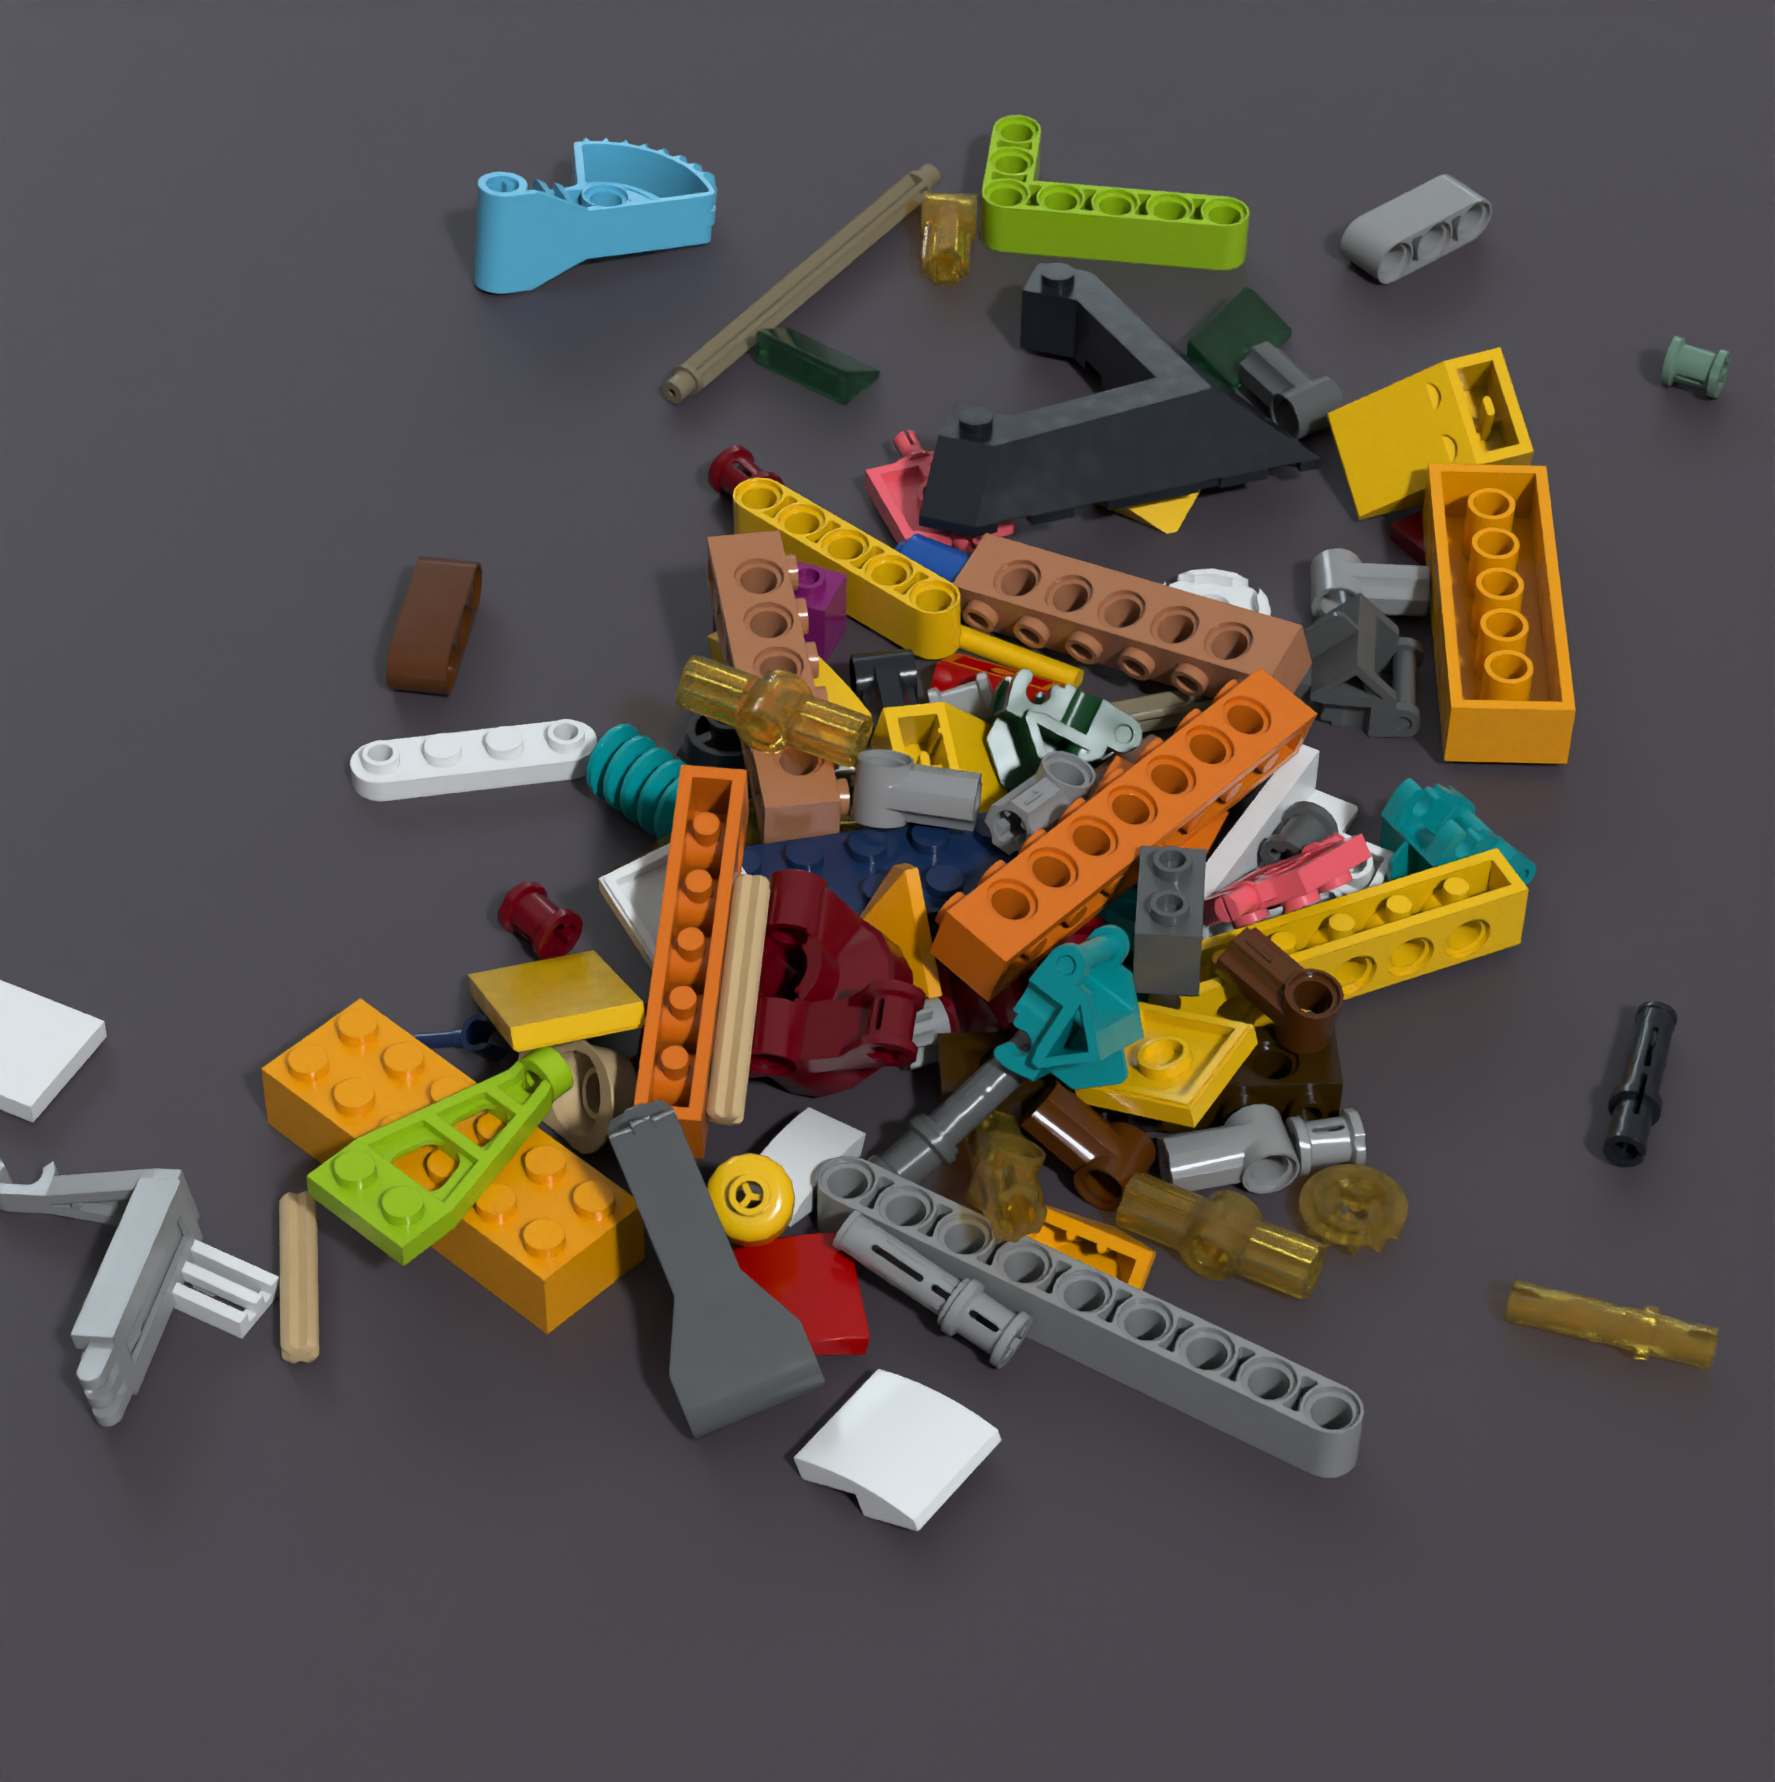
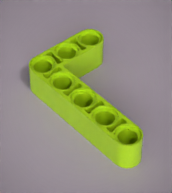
M1009 115L995 122L992 130L981 200L980 237L986 247L995 251L1210 270H1231L1244 263L1247 252L1250 216L1249 207L1244 202L1226 196L1038 181L1041 149L1040 124L1036 120L1023 115Z

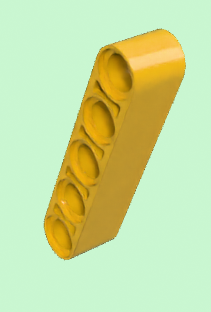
M758 477L745 480L734 488V534L780 530L785 555L795 554L798 562L847 574V615L904 649H911L913 654L924 659L936 660L953 655L959 649L961 639V594L954 584L777 481Z

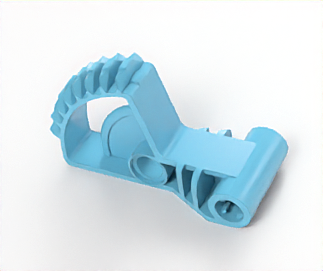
M586 137L583 141L575 142L573 145L571 187H563L561 184L553 182L552 189H549L545 182L534 179L532 190H528L527 181L514 173L492 172L480 177L477 184L474 284L479 289L496 294L529 291L585 259L708 243L711 241L712 225L715 223L716 206L714 205L717 196L715 176L709 172H702V166L697 163L687 164L686 157L682 155L670 156L665 148L657 151L650 149L647 143L637 146L628 144L627 140L622 143L609 142L607 138L603 141H590Z

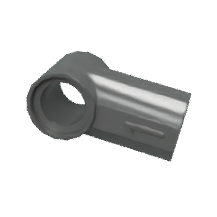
M1268 341L1253 346L1247 357L1239 363L1238 379L1270 408L1272 421L1297 440L1329 428L1327 413L1345 406L1343 394L1332 378L1327 375H1321L1312 379L1279 348H1275Z

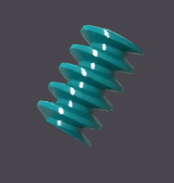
M629 723L618 724L606 732L590 755L586 770L588 787L593 794L602 800H606L607 804L618 812H623L625 817L640 825L643 830L653 837H657L664 845L670 843L681 765L687 764L680 759H673V755L665 748L656 747V743L646 735H640L639 731Z

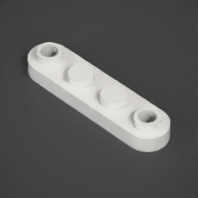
M571 719L392 740H377L363 745L352 755L350 760L352 786L360 796L366 799L391 801L577 779L586 775L590 755L597 744V736L594 730L585 723Z

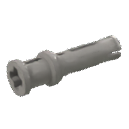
M858 1210L851 1213L834 1238L833 1247L839 1251H844L860 1264L883 1278L887 1283L938 1316L937 1324L941 1326L942 1332L948 1336L958 1333L990 1355V1364L997 1369H1001L1012 1358L1031 1328L1033 1316L1025 1311L1016 1314L984 1292L985 1284L978 1279L971 1280L970 1278H965L963 1281H960L920 1254L913 1247L905 1244L865 1218L864 1214ZM880 1249L886 1251L923 1276V1280L921 1282L917 1281L878 1255V1251ZM942 1289L950 1294L948 1300H945L937 1294V1291ZM978 1315L984 1317L999 1328L998 1331H991L978 1322L976 1317Z

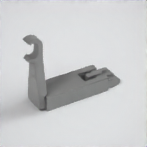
M0 1158V1210L53 1214L118 1226L70 1334L76 1349H83L76 1375L81 1386L84 1388L85 1396L92 1407L94 1417L100 1426H113L122 1419L131 1396L137 1395L175 1306L176 1302L172 1294L177 1282L182 1285L184 1284L185 1280L182 1274L186 1261L193 1263L194 1258L191 1252L195 1239L200 1242L203 1239L197 1222L200 1215L183 1171L179 1169L153 1168L59 1175L55 1163L51 1162L42 1168L43 1174L38 1181L24 1185L12 1183L6 1166Z

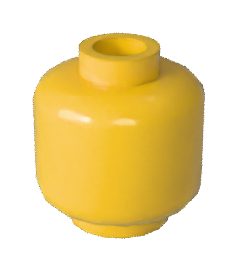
M754 1153L733 1156L720 1164L708 1180L707 1190L728 1241L733 1244L747 1247L768 1244L782 1235L792 1220L795 1207L792 1180L784 1168L768 1156ZM749 1185L758 1186L763 1194L752 1193ZM742 1188L745 1197L739 1204L736 1196L739 1189ZM751 1201L760 1203L755 1208H747Z

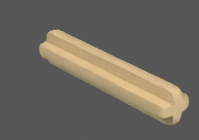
M307 1191L299 1194L288 1192L279 1200L281 1357L290 1364H295L299 1361L311 1363L319 1355L316 1200Z

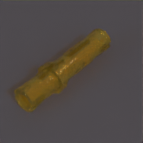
M1515 1278L1512 1284V1291L1514 1293L1510 1292L1505 1322L1533 1326L1634 1351L1633 1358L1648 1361L1651 1355L1686 1363L1707 1371L1712 1369L1713 1357L1716 1355L1721 1327H1712L1662 1315L1659 1313L1660 1307L1646 1304L1644 1309L1641 1310L1539 1286Z

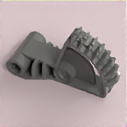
M657 1100L630 1107L624 1110L625 1113L610 1120L607 1135L629 1190L642 1216L645 1229L664 1275L675 1297L669 1378L695 1441L826 1386L825 1379L801 1321L740 1269L674 1109L663 1100Z

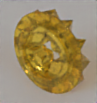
M1341 1164L1325 1168L1308 1179L1300 1193L1298 1213L1304 1219L1305 1233L1320 1235L1326 1250L1337 1244L1348 1246L1354 1256L1363 1246H1369L1381 1252L1388 1239L1400 1238L1408 1214V1203L1401 1187L1387 1174L1364 1165ZM1342 1203L1344 1206L1348 1205L1354 1212L1365 1209L1364 1220L1357 1219L1351 1213L1340 1215Z

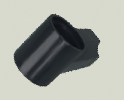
M911 649L850 654L849 674L851 690L872 715L873 725L866 728L870 743L883 708L917 704L918 684L914 654Z

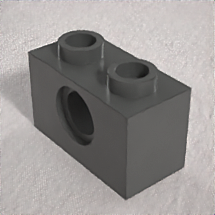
M1141 846L1134 934L1133 980L1136 993L1199 996L1207 849L1181 848L1176 846Z

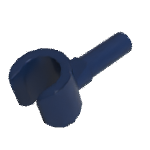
M483 1014L471 1016L465 1021L462 1029L414 1034L417 1040L430 1049L465 1048L493 1062L502 1060L507 1055L506 1050L488 1043L490 1036L498 1030L489 1018Z

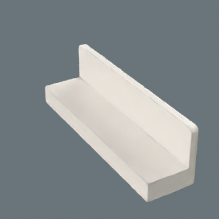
M1302 744L1298 754L1270 777L1206 862L1204 899L1264 866V861L1260 856L1261 847L1271 835L1281 832L1284 827L1283 819L1285 813L1295 802H1314L1324 807L1335 819L1338 826V834L1340 831L1345 833L1357 817L1358 807L1315 789L1319 750ZM1282 906L1268 910L1270 915L1258 922L1286 913ZM1221 922L1206 928L1203 923L1202 940L1235 929L1231 922Z

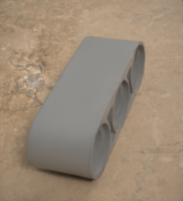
M1443 174L1352 221L1341 238L1340 252L1346 259L1379 282L1389 284L1476 239L1485 230L1490 221L1492 205L1487 199L1453 176Z

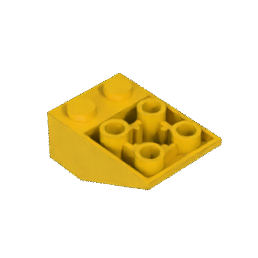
M1501 347L1445 360L1327 413V419L1358 520L1423 505L1428 463L1531 465L1534 453Z

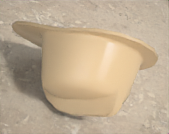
M584 1039L552 1045L550 1047L555 1049L567 1062L573 1075L574 1084L572 1089L552 1103L553 1108L542 1121L581 1154L596 1153L606 1143L607 1138H609L607 1135L609 1121L625 1113L624 1110L634 1106L637 1085L635 1068L629 1058L619 1051L590 1045ZM533 1049L519 1052L518 1060Z

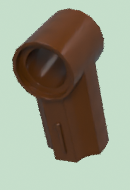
M1246 927L1234 937L1226 950L1217 959L1214 971L1274 1022L1273 1030L1275 1037L1283 1047L1291 1052L1303 1055L1314 1054L1324 1049L1331 1040L1344 998L1342 987L1335 977L1323 970L1304 969L1256 927L1252 929ZM1301 1009L1310 1010L1315 1014L1306 1013Z
M1058 1079L1044 1089L1020 1120L1021 1127L1076 1172L1074 1175V1186L1078 1194L1090 1205L1106 1212H1117L1125 1208L1156 1159L1154 1143L1145 1132L1124 1122L1108 1123Z

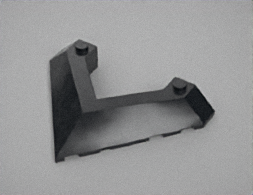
M1038 262L1022 290L1020 348L1071 357L1084 369L1090 368L1092 365L1102 375V387L1106 391L1013 416L991 412L989 409L981 406L963 407L955 405L938 435L919 514V526L977 537L985 535V533H997L998 522L1026 517V520L1032 526L1074 517L1075 507L1102 502L1107 510L1198 493L1199 489L1214 486L1223 488L1267 479L1268 470H1274L1283 466L1295 467L1299 472L1321 468L1322 458L1166 340L1132 311L1094 273L1074 269L1065 263L1044 264Z

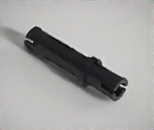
M1649 1001L1638 1007L1621 1082L1610 1094L1608 1110L1612 1119L1608 1136L1604 1142L1603 1152L1606 1158L1619 1166L1632 1167L1644 1161L1651 1126L1655 1125L1661 1116L1663 1101L1659 1091L1666 1068L1672 1034L1678 1019L1675 1010L1663 1002ZM1646 1053H1648V1054H1649V1057H1648L1647 1065L1645 1066V1065H1644V1061H1645ZM1644 1077L1641 1088H1639L1640 1078ZM1635 1100H1637L1638 1103L1635 1113H1633Z

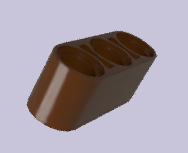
M425 556L418 558L388 651L386 679L389 689L450 695L452 693L480 603L482 589V567L480 562Z

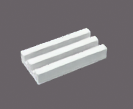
M195 1239L191 1248L194 1261L193 1263L186 1261L182 1269L184 1280L192 1284L194 1289L212 1297L217 1295L245 1309L242 1312L178 1282L172 1292L176 1302L174 1308L242 1339L280 1295L279 1277Z

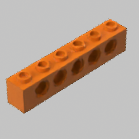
M681 765L634 1106L657 1100H663L669 1104L676 1113L694 1158L704 1159L709 1125L706 1105L733 884L735 878L741 875L749 816L747 770Z

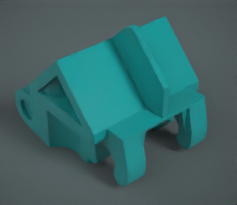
M1407 778L1395 790L1380 814L1382 816L1379 847L1394 852L1388 861L1387 882L1495 848L1499 849L1526 886L1535 876L1536 865L1526 855L1487 827L1474 814L1475 805L1450 785L1445 788L1436 783L1433 788L1427 786L1422 789L1412 778Z
M1104 925L1095 929L1085 942L1079 945L1065 943L1051 951L1030 977L1026 991L1013 1008V1011L1017 1013L1013 1024L1020 1030L1025 1031L1030 1037L1031 1049L1029 1052H1023L1011 1041L997 1046L994 1050V1056L1004 1067L1033 1082L1052 1073L1073 1090L1120 1084L1127 1079L1128 1068L1124 1048L1144 1038L1133 975L1130 970L1122 965L1130 950V941L1126 932L1116 925Z

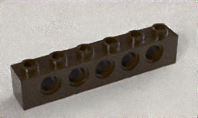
M1254 1026L1258 1044L1195 1128L1097 1106H1088L1110 1124L1124 1122L1139 1128L1143 1132L1177 1133L1224 1126L1233 1113L1253 1104L1273 1106L1280 1113L1284 1126L1288 1117L1300 1116L1304 1122L1339 1117L1343 1079L1335 1028L1331 1040L1324 1049L1314 1054L1303 1055L1291 1052L1283 1047L1275 1037L1273 1026ZM1016 1031L938 1033L936 1069L938 1107L994 1055V1050L997 1046L1015 1036L1014 1033ZM1052 1073L1034 1082L1027 1079L967 1136L1031 1135L1020 1126V1120L1044 1089L1056 1079L1076 1095L1075 1089L1070 1088Z

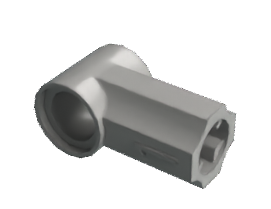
M1341 548L1325 550L1319 553L1310 565L1312 615L1317 620L1358 593H1361L1386 616L1424 618L1427 615L1429 566L1362 563L1360 558L1350 550Z
M871 749L861 751L857 754L851 818L859 824L874 828H898L911 822L973 831L976 826L981 801L982 773L914 764V759L911 756L892 750Z
M1064 751L1047 753L1043 757L1035 775L991 805L984 822L992 834V843L1010 855L1015 851H1019L1027 839L1037 830L1043 828L1048 833L1057 826L1063 813L1074 801L1079 798L1087 800L1096 781L1093 768L1084 759L1072 753Z
M1253 1104L1241 1108L1228 1118L1224 1126L1157 1138L1156 1155L1160 1179L1166 1194L1171 1193L1174 1195L1241 1182L1250 1192L1269 1194L1291 1184L1298 1176L1300 1170L1298 1157L1280 1113L1273 1106L1266 1104Z

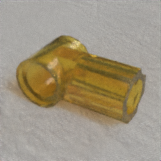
M923 191L921 213V240H924L921 255L922 274L929 276L937 286H955L958 280L969 276L971 242H976L978 193Z

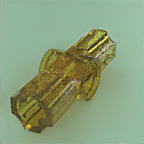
M692 655L683 668L682 677L676 689V706L734 726L740 738L749 747L762 753H779L786 746L848 768H856L857 754L866 750L872 734L873 717L813 696L807 683L796 674L787 670H769L763 677H759L703 656Z
M994 1110L965 1137L973 1171L972 1178L965 1192V1198L974 1207L983 1211L984 1216L990 1220L995 1237L1017 1243L1028 1234L1039 1233L1046 1219L1047 1209L1038 1181V1175L1046 1158V1153L1038 1145L1026 1139L1021 1133L1017 1117Z
M1135 1172L1125 1187L1121 1203L1117 1209L1116 1226L1180 1251L1181 1258L1194 1273L1213 1281L1227 1280L1236 1273L1301 1300L1303 1298L1309 1299L1318 1284L1327 1258L1328 1245L1263 1220L1260 1210L1249 1198L1230 1190L1216 1191L1207 1198L1142 1172L1140 1174Z

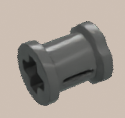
M1295 802L1285 813L1283 829L1279 834L1271 835L1266 839L1261 847L1260 856L1265 866L1302 853V850L1308 844L1320 842L1327 836L1338 833L1337 823L1324 807L1314 802Z

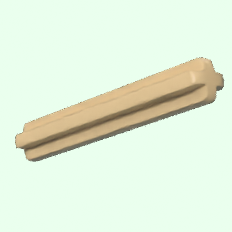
M741 874L735 878L733 884L706 1105L708 1121L716 1125L736 1126L744 1119L770 899V883L762 875Z

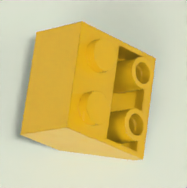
M945 702L882 709L870 742L871 749L892 750L907 754L914 759V764L982 773V792L978 813L989 811L992 804L1008 794V790L1003 788L999 782L985 740L992 724Z

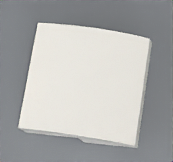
M878 1369L795 1455L794 1460L803 1480L855 1494L864 1516L919 1531L1002 1440L998 1429L958 1402L918 1382Z

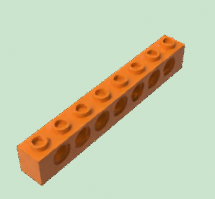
M1261 667L1241 683H1238L1235 679L1229 681L1215 696L1209 708L1203 712L1198 708L1189 712L1179 723L1174 734L1166 741L1159 737L1154 739L1143 750L1135 765L1129 770L1125 771L1121 767L1114 770L1102 783L1097 795L1088 802L1083 798L1074 801L1063 813L1057 826L1048 833L1043 828L1034 832L1023 844L1017 857L1008 864L1003 860L994 863L985 872L977 888L968 895L962 892L954 894L943 905L936 916L935 922L940 927L929 952L989 1002L1138 882L1141 846H1183L1296 756L1318 713Z

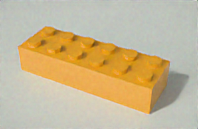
M1428 463L1422 524L1426 566H1429V602L1444 761L1567 764L1576 708L1547 467Z
M361 998L261 1068L267 1123L321 1164L357 1138L478 1084ZM485 1110L457 1123L453 1127L474 1143L483 1147L506 1124ZM536 1127L458 1225L431 1247L548 1335L645 1259L644 1221L632 1195ZM428 1145L399 1157L394 1161L393 1165L430 1192L441 1188L457 1170L459 1163L435 1145Z

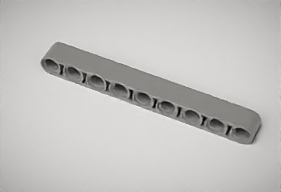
M840 1156L829 1160L821 1166L817 1174V1229L820 1233L838 1232L851 1213L858 1210L864 1214L865 1218L905 1244L913 1247L920 1254L960 1281H963L965 1278H970L971 1280L978 1279L985 1284L984 1292L1016 1314L1025 1311L1033 1316V1323L1026 1335L1027 1338L1312 1475L1322 1478H1337L1347 1474L1355 1467L1359 1456L1364 1407L1359 1396L1346 1386L865 1159L855 1156ZM882 1249L878 1251V1255L917 1281L921 1282L923 1280V1276ZM942 1289L937 1291L938 1295L946 1299L950 1297V1294Z

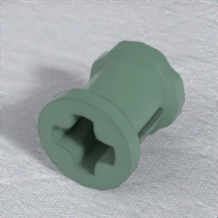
M1676 335L1671 341L1665 356L1661 372V384L1671 386L1674 382L1704 390L1708 397L1717 399L1724 387L1729 372L1732 352L1721 349L1717 353L1686 344L1685 337Z

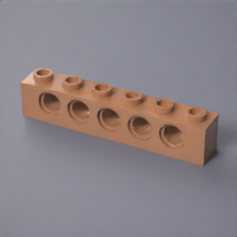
M780 530L707 537L706 582L761 842L766 844L839 833L840 817L850 816V793L847 779H836L834 771L840 767L839 744L836 732H826L824 724L829 723L827 691L825 686L815 687L814 679L819 677L815 641L805 642L803 635L809 632V619L805 598H795L794 591H797L799 588L795 554L785 555Z
M985 533L952 583L959 589L961 594V615L963 621L975 630L983 633L995 632L1019 639L1032 648L1040 649L1045 647L1065 653L1085 664L1098 663L1121 670L1137 680H1154L1176 687L1190 696L1198 697L1203 695L1214 699L1229 681L1235 679L1238 683H1241L1260 667L1294 694L1312 665L1303 625L989 533Z

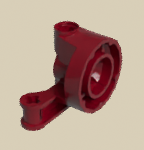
M783 869L772 873L769 881L770 899L748 1078L769 1076L793 1094L824 1097L854 1088L882 1067H902L916 1062L918 1047L912 1042L916 1012L924 1008L926 994L922 989L913 985V972L900 947L881 931L863 920L831 889H828L827 881L821 876L798 869ZM644 1003L645 1017L648 1003ZM645 1025L641 1028L637 1055L629 1059L635 1068L637 1078Z

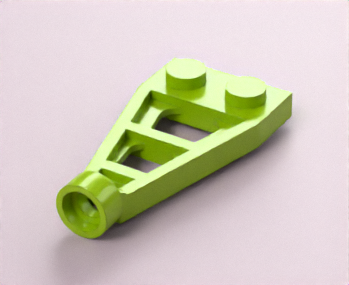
M547 1046L533 1049L519 1059L509 1070L357 1138L306 1175L308 1194L404 1267L458 1225L553 1108L552 1103L572 1089L574 1084L572 1072L564 1058L552 1047ZM487 1110L505 1123L506 1126L485 1146L480 1147L453 1127L457 1123ZM435 1145L458 1162L459 1166L441 1188L429 1192L394 1166V1161L423 1146Z

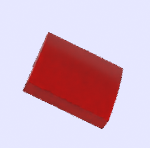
M837 1232L777 1238L768 1244L754 1247L744 1246L733 1250L740 1269L801 1321L815 1356L866 1354L870 1334L854 1258L844 1251H839L833 1247L832 1244Z

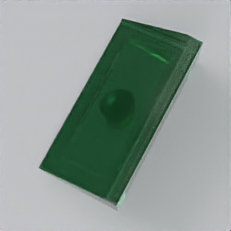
M1244 286L1190 337L1187 343L1186 355L1235 392L1243 384L1238 379L1239 363L1247 357L1251 348L1266 341L1275 348H1280L1292 336V329L1254 290Z
M791 328L760 329L756 333L757 363L844 405L850 403L880 377V370Z

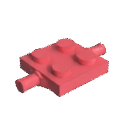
M907 430V437L904 431L900 432L894 439V446L902 458L893 464L865 470V489L897 545L918 533L972 555L984 535L974 537L919 526V514L934 451L928 452L924 450L914 431ZM1016 519L998 522L997 533H992V535L1002 537L1015 534Z
M1333 833L1332 836L1329 835L1320 842L1308 844L1304 847L1302 853L1262 866L1204 899L1203 923L1205 928L1221 922H1231L1234 929L1242 928L1270 915L1268 910L1282 906L1285 913L1295 911L1321 899L1320 893L1333 890L1352 881L1350 869L1371 858L1363 834L1345 839L1341 834Z

